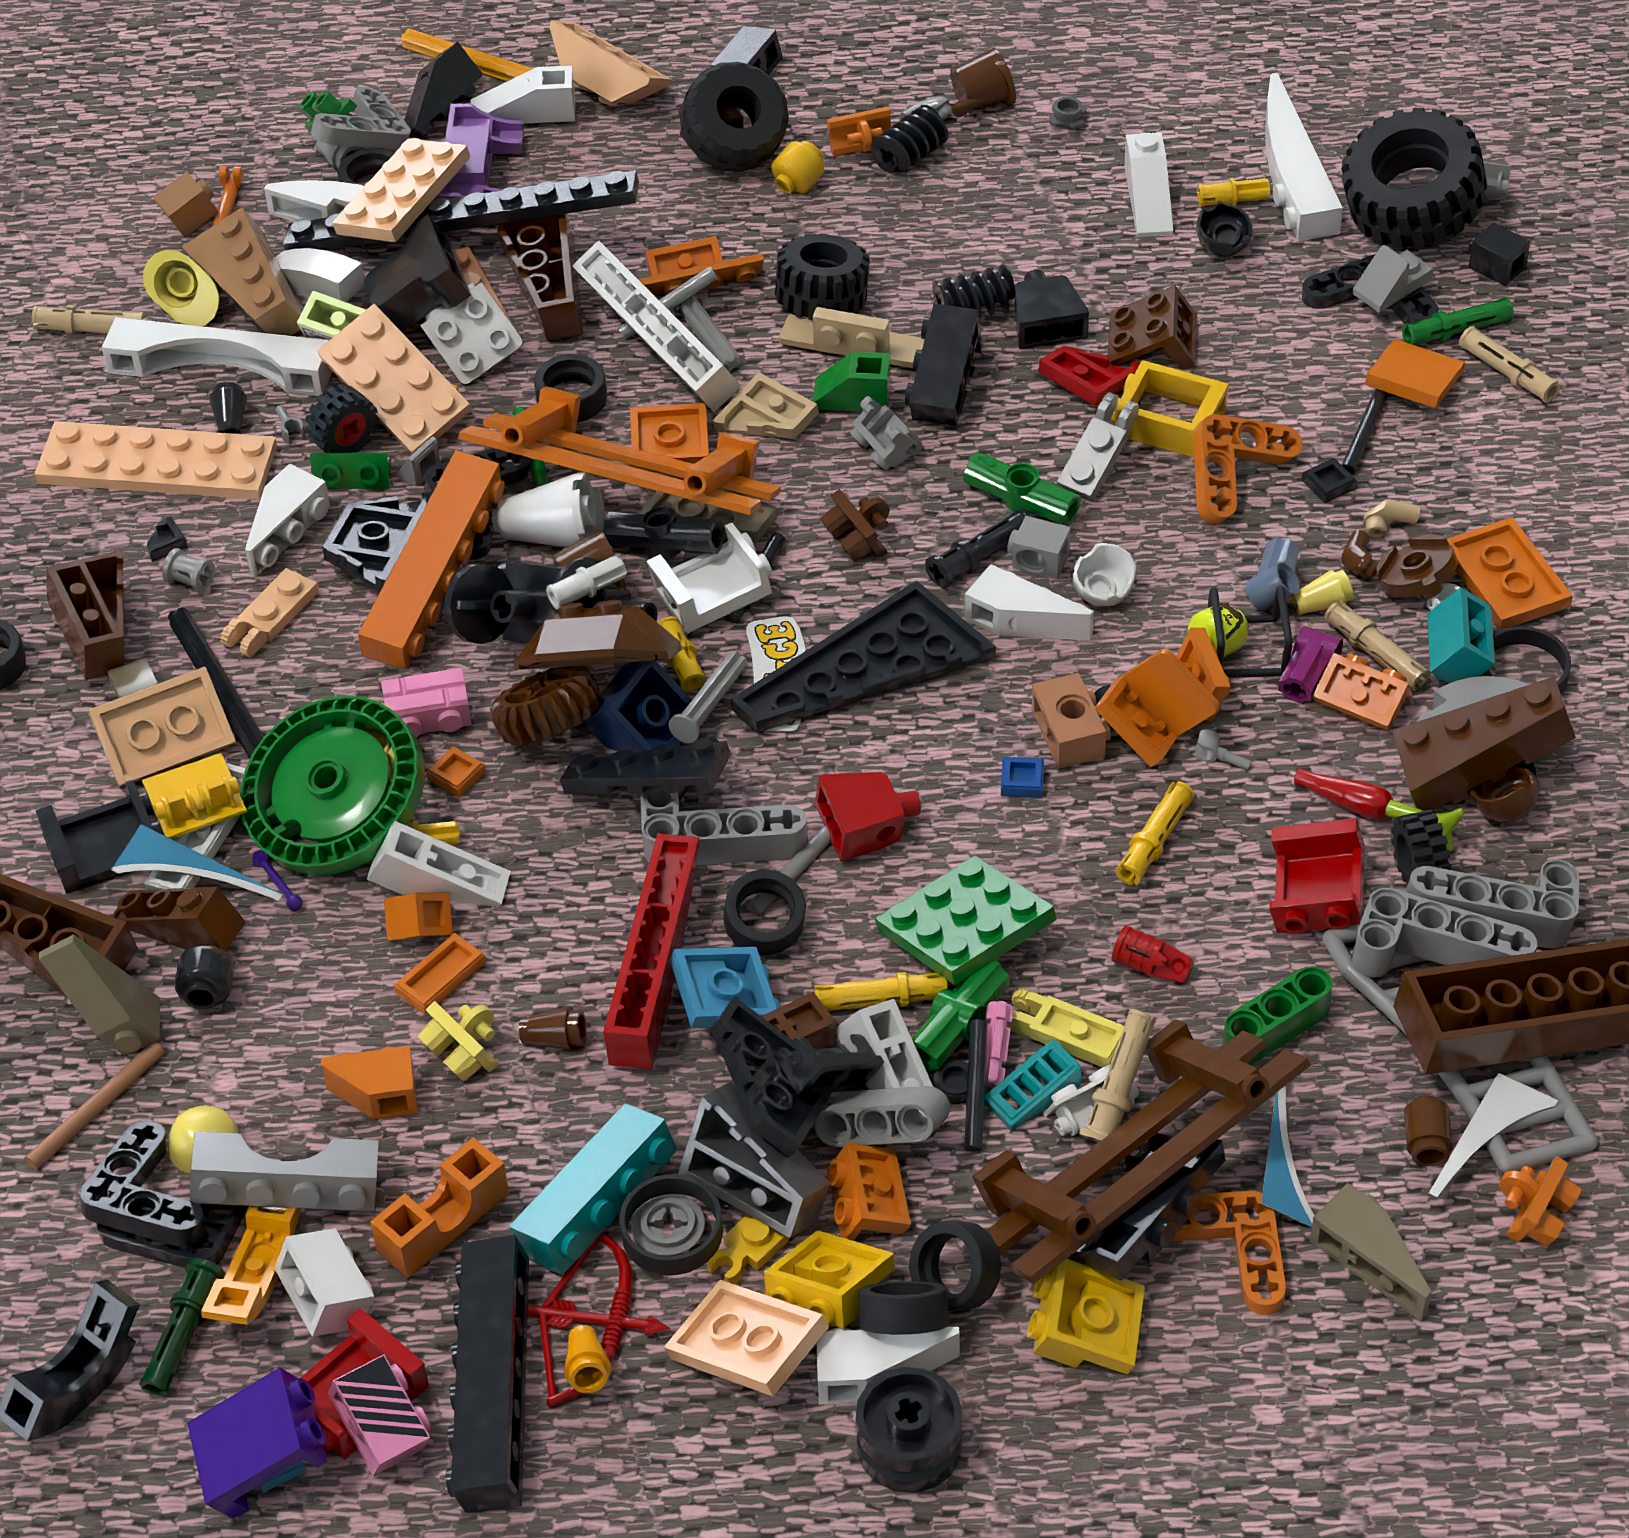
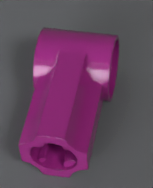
M1303 626L1294 643L1292 658L1279 680L1278 691L1282 692L1286 699L1298 703L1311 701L1333 653L1341 656L1343 639Z

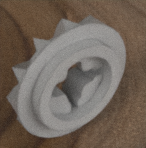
M666 1194L648 1200L635 1211L631 1221V1230L637 1246L652 1254L672 1256L688 1253L689 1249L694 1245H700L701 1236L705 1230V1221L700 1207L693 1200L680 1194ZM667 1215H671V1221H673L675 1227L670 1238H665L662 1229H660L664 1227Z

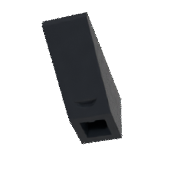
M458 41L441 52L419 71L404 119L411 130L409 137L412 135L418 139L434 127L430 121L435 116L438 120H441L449 114L450 105L456 98L462 102L477 90L474 83L483 76V73Z

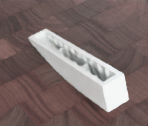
M1273 73L1270 76L1265 130L1266 154L1273 182L1274 202L1276 206H1282L1285 226L1287 229H1293L1298 241L1338 235L1341 229L1343 207L1278 73Z
M597 241L572 265L713 412L741 387L724 365L600 241Z

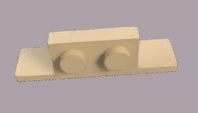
M821 307L816 308L813 320H809L806 316L798 317L794 314H789L779 335L780 344L844 356L851 352L890 353V364L913 368L916 350H922L924 339H921V337L889 332V320Z

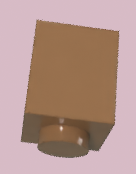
M187 171L153 196L154 200L183 237L191 234L218 213V210L210 201L215 197V194L203 179L196 182Z

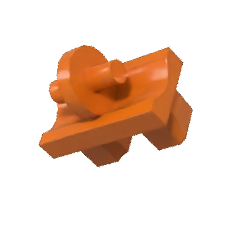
M883 107L826 119L832 155L837 156L860 150L863 152L871 151L873 139L891 128L890 109Z
M1556 1156L1548 1171H1540L1535 1179H1533L1535 1171L1528 1166L1522 1167L1520 1172L1507 1171L1504 1173L1499 1182V1187L1507 1197L1504 1202L1505 1205L1510 1209H1517L1518 1205L1521 1204L1506 1233L1507 1237L1519 1242L1528 1235L1532 1239L1548 1246L1559 1236L1565 1223L1562 1219L1548 1211L1546 1207L1549 1203L1565 1214L1578 1199L1582 1189L1563 1175L1569 1163Z

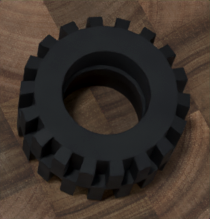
M822 233L805 234V236H797L792 238L791 241H786L777 254L775 295L778 304L783 305L782 308L786 311L793 312L798 317L806 316L809 320H813V314L817 307L857 314L859 309H863L867 300L869 255L865 253L866 250L862 246L856 245V242L844 239V237Z

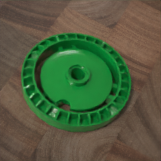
M338 696L309 703L278 722L263 737L252 753L244 771L240 788V796L247 810V813L242 814L243 823L251 839L272 861L285 869L299 874L314 876L338 874L355 869L374 859L395 821L407 826L413 818L421 800L425 782V762L421 747L406 723L393 710L380 702L365 697ZM361 728L381 733L389 739L392 745L394 774L389 791L391 770L388 756L381 744L372 735L361 730ZM280 821L282 824L275 828L274 824ZM301 832L300 836L303 839L310 841L330 842L319 844L296 843L288 839Z

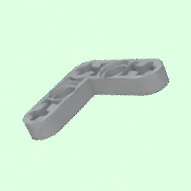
M358 87L353 98V102L357 105L354 111L358 116L319 113L314 117L310 132L314 139L326 144L398 150L409 138L411 130L382 92L370 87Z

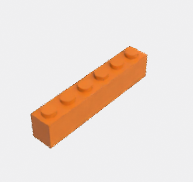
M455 450L358 633L362 656L406 669L412 658H417L420 655L425 642L424 635L429 625L434 626L438 621L441 612V602L449 584L457 574L462 563L466 564L469 561L473 550L474 538L477 533H483L488 523L489 510L492 504L498 503L502 497L504 481L500 477L499 463Z

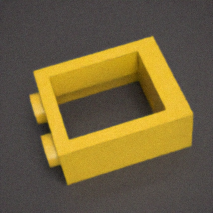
M1142 360L1135 374L1130 373L1124 386V394L1122 398H1118L1117 407L1113 412L1111 420H1114L1115 426H1117L1119 415L1126 406V403L1132 401L1138 404L1144 391L1200 406L1192 423L1139 409L1138 416L1128 433V439L1194 457V429L1205 417L1211 414H1225L1229 383Z

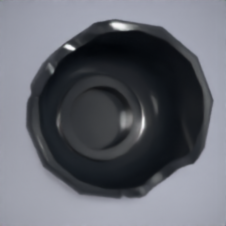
M1218 202L1210 209L1202 208L1200 210L1196 223V232L1200 245L1209 254L1227 257L1241 252L1248 246L1252 237L1253 226L1249 215L1240 207Z

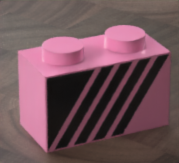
M384 1354L333 1380L328 1391L331 1401L373 1476L423 1450L430 1439L428 1432L431 1431L429 1420L422 1408L418 1405L413 1407L405 1393L408 1385L401 1369L396 1364L390 1366Z

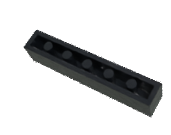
M513 1234L462 1243L461 1262H457L455 1266L456 1282L460 1289L459 1302H455L453 1306L458 1339L457 1342L452 1344L451 1348L452 1361L456 1369V1383L451 1384L449 1390L450 1402L454 1410V1425H450L447 1432L448 1444L452 1452V1467L447 1468L445 1479L450 1497L456 1498L465 1513L522 1506L529 1257L516 1235Z

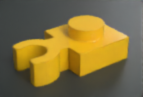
M747 1214L723 1236L724 1245L728 1249L717 1250L714 1256L707 1262L708 1271L713 1273L721 1265L731 1266L732 1268L724 1275L725 1282L735 1285L741 1279L743 1267L746 1264L751 1265L758 1271L789 1242V1237Z

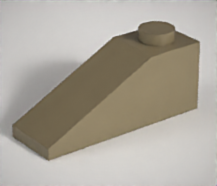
M74 934L39 952L40 962L98 1038L123 1055L131 1054L160 1039V997Z
M1347 1183L1313 1217L1310 1242L1417 1319L1423 1321L1428 1315L1431 1289L1385 1208L1380 1206L1378 1201L1369 1193L1360 1192Z

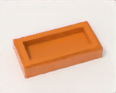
M453 933L393 985L394 993L426 1015L428 1013L426 1009L434 1001L439 1004L486 963L485 954L456 933Z

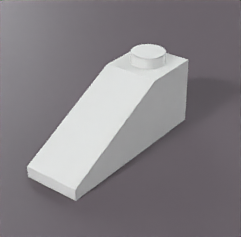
M1162 132L1126 135L1124 167L1137 237L1173 235L1167 160Z
M395 821L372 861L367 880L402 895L450 892V902L500 907L511 871Z
M894 999L858 1010L836 1027V1034L840 1043L844 1044L850 1052H857V1048L852 1043L850 1035L860 1034L866 1038L874 1053L881 1055L884 1060L883 1065L865 1084L869 1090L920 1086L933 1087ZM919 1110V1112H920L924 1117H926V1115H925L922 1111Z

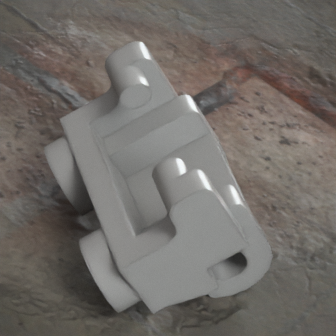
M869 396L862 400L860 407L863 409V412L852 423L855 428L850 433L865 448L871 445L875 449L870 456L878 465L887 471L891 466L896 468L909 457L920 452L922 441L904 424L896 412L886 405H880Z

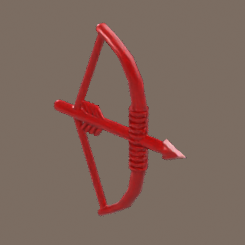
M604 1232L571 1265L542 1306L528 1304V1316L539 1317L548 1398L546 1399L548 1407H554L584 1394L576 1391L573 1387L556 1394L548 1327L565 1330L573 1322L606 1326L601 1345L610 1363L619 1350L624 1328L644 1331V1335L671 1329L652 1316H648L647 1319L627 1317L633 1298V1272L626 1252ZM599 1240L613 1252L619 1268L618 1290L615 1291L609 1314L578 1311L573 1301L557 1299Z

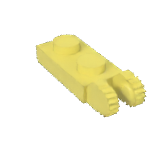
M1023 988L1015 991L1011 999L1014 1007L1035 1017L1020 1011L1017 1012L1014 1009L1012 1024H1007V1028H1011L1012 1032L1022 1036H1029V1038L1043 1044L1056 1040L1070 1055L1102 1068L1111 1064L1124 1029L1123 1025L1049 995L1044 997Z

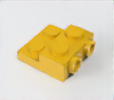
M817 1230L764 1271L765 1293L767 1296L823 1314L828 1326L844 1329L859 1316V1289L867 1285L879 1283L895 1270L894 1253Z
M1065 1259L1034 1284L1033 1297L1041 1299L1039 1311H1034L1027 1328V1337L1035 1340L1033 1354L1077 1368L1083 1360L1128 1374L1135 1367L1145 1286L1124 1278L1120 1281L1087 1265Z

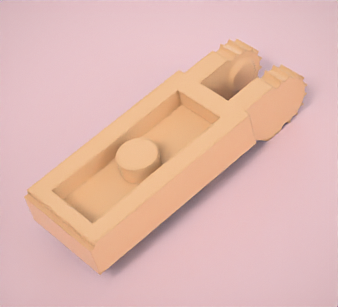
M285 568L237 618H233L225 626L220 637L221 644L231 648L245 635L239 647L240 652L251 658L267 641L271 642L319 592L317 582Z

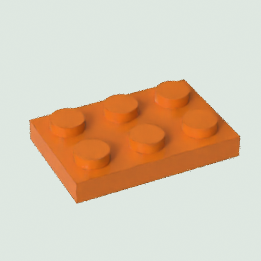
M1513 517L1447 539L1449 545H1452L1459 561L1455 571L1473 595L1491 605L1492 621L1499 630L1571 607L1573 595Z

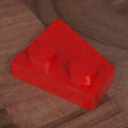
M1063 345L1040 359L1038 372L1054 383L1078 395L1086 402L1097 406L1103 401L1107 393L1116 394L1123 390L1128 375L1130 373L1135 374L1140 363L1132 361L1129 368L1109 364L1110 356L1099 353H1087L1081 349Z

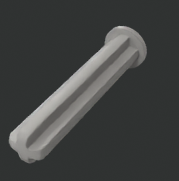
M696 293L673 308V310L680 312L704 346L729 372L733 368L740 366L739 354L696 299Z
M730 651L682 714L674 715L670 719L669 729L675 738L684 743H693L700 735L699 727L746 667V657L740 656L738 651Z

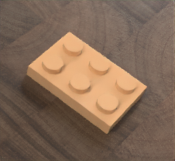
M206 667L110 701L88 711L119 788L126 786V781L132 779L134 782L140 781L230 747L236 743Z
M719 1280L664 1348L671 1360L774 1396L829 1326L823 1314Z

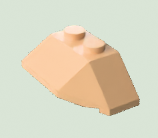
M551 21L549 27L560 66H572L573 80H575L574 86L584 91L595 92L599 95L598 100L610 106H618V103H635L670 86L671 78L654 70L575 22Z

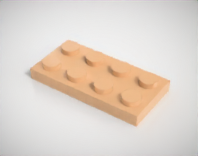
M408 138L332 222L336 234L396 242L470 159L467 145Z
M375 304L371 305L317 350L319 357L346 386H352L373 403L377 408L378 412L376 415L379 417V421L411 455L432 436L438 439L472 410L470 403Z

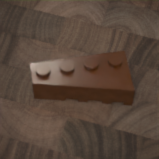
M561 214L495 224L503 252L546 340L550 341L583 334L578 275L572 266L576 262L574 237L568 215Z

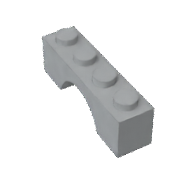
M195 1131L190 1173V1201L202 1204L374 1211L379 1140L333 1138L328 1146L315 1156L298 1161H278L266 1158L253 1151L246 1144L241 1134Z

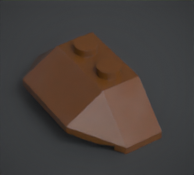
M608 600L596 604L597 608H583L582 603H569L559 606L558 611L543 622L513 664L514 670L669 660L682 650L681 642L637 605L622 606L620 600Z

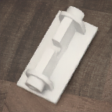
M1110 1065L1090 1075L1088 1078L1091 1083L1077 1090L1076 1086L1071 1084L1051 1096L1053 1103L1043 1114L1047 1117L1056 1113L1058 1118L1054 1120V1123L1060 1135L1064 1136L1069 1133L1071 1136H1074L1080 1132L1081 1128L1087 1126L1093 1105L1095 1104V1101L1092 1099L1093 1093L1098 1088L1102 1089ZM1134 1082L1128 1097L1131 1100V1105L1134 1104V1099L1139 1096V1090Z

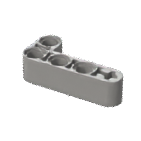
M653 786L644 793H641L640 796L643 848L648 862H650L657 833L699 837L700 844L696 865L792 859L808 843L806 814L801 808L794 805L680 811L678 793H665L663 786Z
M1552 859L1542 865L1535 886L1437 867L1421 866L1412 871L1405 892L1524 927L1535 935L1537 946L1556 949L1562 947L1567 942L1578 914L1579 873L1569 862Z
M1381 888L1374 891L1368 900L1358 929L1352 955V964L1362 975L1375 978L1381 977L1389 971L1396 951L1443 965H1452L1534 953L1537 949V939L1530 930L1515 924L1400 890Z

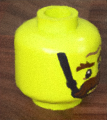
M1220 603L1225 637L1224 657L1244 646L1247 641L1248 624L1240 610L1228 603ZM1212 606L1192 616L1188 623V631L1190 627L1205 628L1212 645L1217 649Z

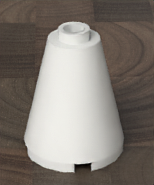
M581 471L499 501L497 509H494L492 513L494 530L500 532L503 539L562 547H569L596 533L597 530L603 531L605 516L602 494L599 486L592 487L589 478H595L594 475Z

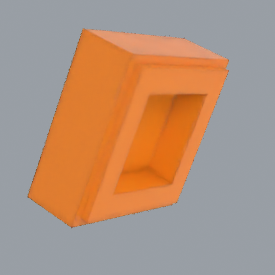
M454 746L426 771L428 780L457 797H460L486 772L484 763Z

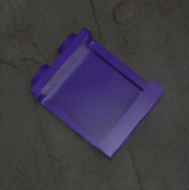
M279 1367L187 1422L203 1497L207 1506L230 1518L239 1517L249 1511L245 1493L300 1461L305 1460L316 1467L327 1463L323 1447L326 1438L323 1429L317 1422L313 1407L315 1394L305 1379L297 1378Z

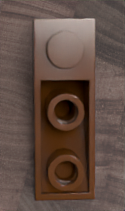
M219 887L129 890L119 900L118 908L111 916L126 922L132 932L185 950L195 945L211 944L226 952L246 923Z

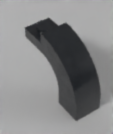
M108 1279L95 1282L77 1328L66 1345L44 1365L10 1376L0 1401V1420L26 1441L45 1437L69 1425L113 1383L127 1362L136 1344V1340L128 1334L140 1304Z

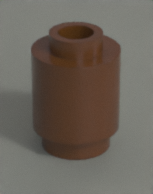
M1425 1095L1415 1098L1404 1108L1407 1151L1412 1155V1160L1418 1165H1441L1448 1160L1449 1152L1453 1148L1449 1106L1434 1096Z

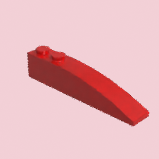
M657 833L603 1031L609 1065L642 1069L653 1068L675 980L670 959L674 949H681L687 922L700 844L699 837Z

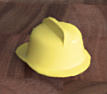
M164 250L155 253L147 261L143 270V284L146 292L176 322L193 326H205L214 319L219 309L220 299L217 285L197 262L175 250Z

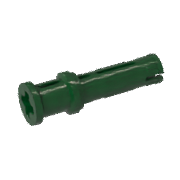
M201 1258L189 1259L185 1267L187 1276L180 1291L175 1292L170 1300L171 1317L139 1382V1386H142L141 1389L146 1393L162 1397L167 1396L173 1377L179 1368L198 1323L206 1319L202 1318L201 1310L216 1279H224L226 1275L225 1271L217 1264Z

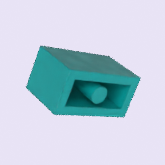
M1460 587L1427 613L1430 672L1439 680L1452 683L1461 679L1479 677L1495 665L1491 605Z

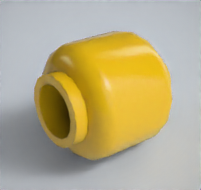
M805 140L788 143L771 165L772 173L775 177V185L786 194H791L793 191L801 194L807 193L824 173L823 154L814 144Z

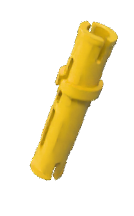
M1178 781L1177 783L1172 782L1163 799L1153 811L1142 831L1135 833L1130 840V848L1115 871L1117 877L1125 884L1133 885L1135 883V885H1138L1149 865L1157 861L1162 855L1165 840L1173 831L1185 809L1194 799V792L1186 783Z
M898 972L896 977L814 985V990L828 1012L866 1008L892 999L895 1000L896 1004H900V1007H909L911 1002L934 1000L941 990L947 988V979L937 972L920 975H906V972Z

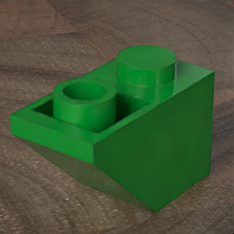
M851 352L816 377L812 402L817 404L818 410L863 412L860 403L865 397L869 396L880 405L889 407L891 391L890 353Z

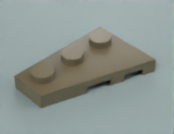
M672 475L669 476V477H673V478H677V479L684 480V478H680V477H676V476H672ZM718 488L719 490H723V491H727V492H730V493H734V494L746 496V495L741 494V493H738V492H734V491H730V490ZM659 491L653 495L638 513L645 514L653 508L666 506L674 509L678 517L716 519V521L722 522L724 529L723 539H728L725 525L732 522L741 534L746 532L754 543L761 539L777 519L776 507L762 501L757 511L747 515Z

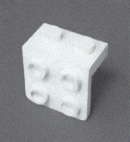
M482 282L476 286L473 283L468 285L471 296L462 303L450 309L445 308L443 305L435 308L425 316L427 321L420 325L456 377L463 384L473 382L522 346L521 337Z

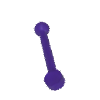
M262 850L255 851L252 856L253 864L265 870L287 899V908L291 911L301 909L303 905L302 898L298 895H293L269 863V857Z

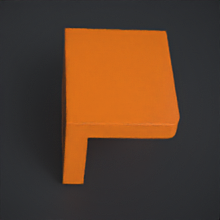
M450 892L411 893L384 899L388 941L415 937H443L453 934Z

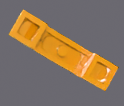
M249 1206L245 1215L247 1229L224 1279L215 1280L201 1310L202 1318L248 1325L259 1315L279 1279L274 1267L286 1237L294 1235L301 1208Z

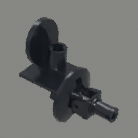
M581 557L570 561L564 568L506 562L505 573L497 566L484 563L465 566L454 576L447 588L444 602L446 620L452 632L465 642L485 644L496 640L503 634V640L528 643L543 622L558 611L548 598L547 586L576 574L579 567L587 569L601 561L589 557ZM615 582L597 590L596 596L592 598L585 596L572 602L582 603L583 608H597L596 604L600 602L620 600L622 606L637 605L655 621H657L658 616L654 603L631 601L630 590L627 588H617Z

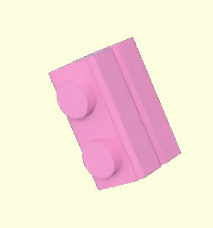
M462 668L381 681L384 703L406 723L415 737L423 733L441 730L444 732H454L461 727L472 725Z

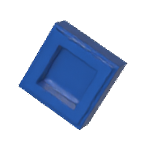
M1003 757L1001 796L1042 798L1044 758Z

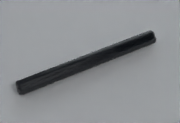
M183 607L178 608L176 611H170L168 614L169 625L196 670L206 667L227 721L250 759L252 753L263 739V734L189 611Z

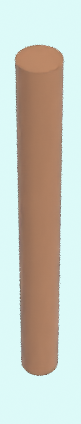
M155 1041L144 1048L25 1156L26 1163L37 1171L165 1054L162 1046Z

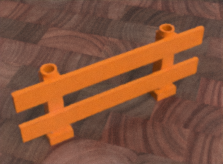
M547 386L540 390L539 403L511 417L494 413L483 419L484 427L499 430L501 433L473 425L459 431L458 439L747 515H751L760 508L761 500L719 490L718 488L768 501L778 496L781 490V486L752 479L754 477L760 441L723 432L718 436L716 450L695 464L576 434L581 395ZM536 441H542V442H545V443H549V444H553V445H557V446L569 448V449H572V450H576V451H580V452L592 454V455H595V456H599V457H603V458L615 460V461H618V462H622V463H626V464L638 466V467H641V468H645V469H649V470H653V471L665 473V474H668V475H672V476L684 478V480L677 479V478H673V477H669V476H665V475H661V474H657V473H654V472H650V471H646V470L634 468V467H631V466H627V465H623V464H619V463H615V462H611V461H608V460H604V459H600V458L588 456V455H585V454H581V453H577V452L565 450V449H562V448H558V447H554V446H550V445L538 443V442H536Z

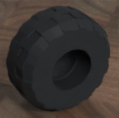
M743 62L719 63L700 73L689 87L681 108V130L688 147L704 163L706 162L722 171L743 172L755 169L770 159L779 148L789 122L788 103L779 84L766 74L764 70ZM729 105L742 109L749 116L752 126L741 129L727 125L720 118L717 108Z

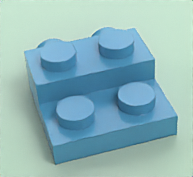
M756 947L674 949L670 962L691 1028H711L734 996L760 1016L780 1008L777 998H773L769 986L767 966L762 964Z

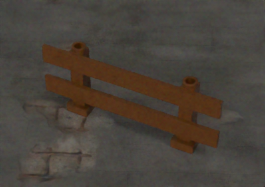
M1175 1019L1148 1040L1145 1051L1160 1081L1171 1084L1178 1077L1182 1076V1078L1048 1183L1044 1184L1025 1174L1016 1154L1005 1150L972 1176L987 1208L993 1214L1000 1217L1007 1210L1012 1209V1211L986 1230L997 1244L1000 1256L1039 1225L1052 1231V1233L1010 1265L1014 1273L1035 1284L1310 1067L1309 1059L1285 1049L1258 1070V1068L1247 1064V1062L1267 1047L1264 1039L1241 1031L1220 1049L1215 1050L1194 1041L1187 1024ZM1211 1090L1225 1096L1089 1204L1084 1206V1204L1073 1199Z

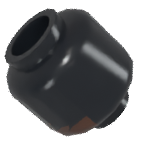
M211 944L195 945L186 949L179 958L175 976V991L178 996L190 1007L202 1010L210 1009L225 1002L230 995L234 976V962L231 956L223 949Z

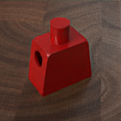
M883 772L819 775L814 804L824 826L828 829L830 840L840 861H846L899 842L901 840L904 819L906 817L918 816L921 813L918 793L916 791L896 794L888 775Z

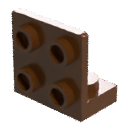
M1175 285L1162 291L1153 292L1149 296L1131 304L1122 305L1110 313L1109 364L1117 366L1162 347L1165 355L1169 359L1173 358L1181 369L1195 366L1197 314Z

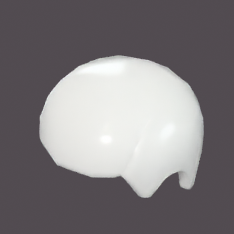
M1098 543L1087 555L1081 556L1074 567L1073 586L1078 595L1093 606H1114L1130 593L1135 579L1136 564L1131 554L1119 545Z

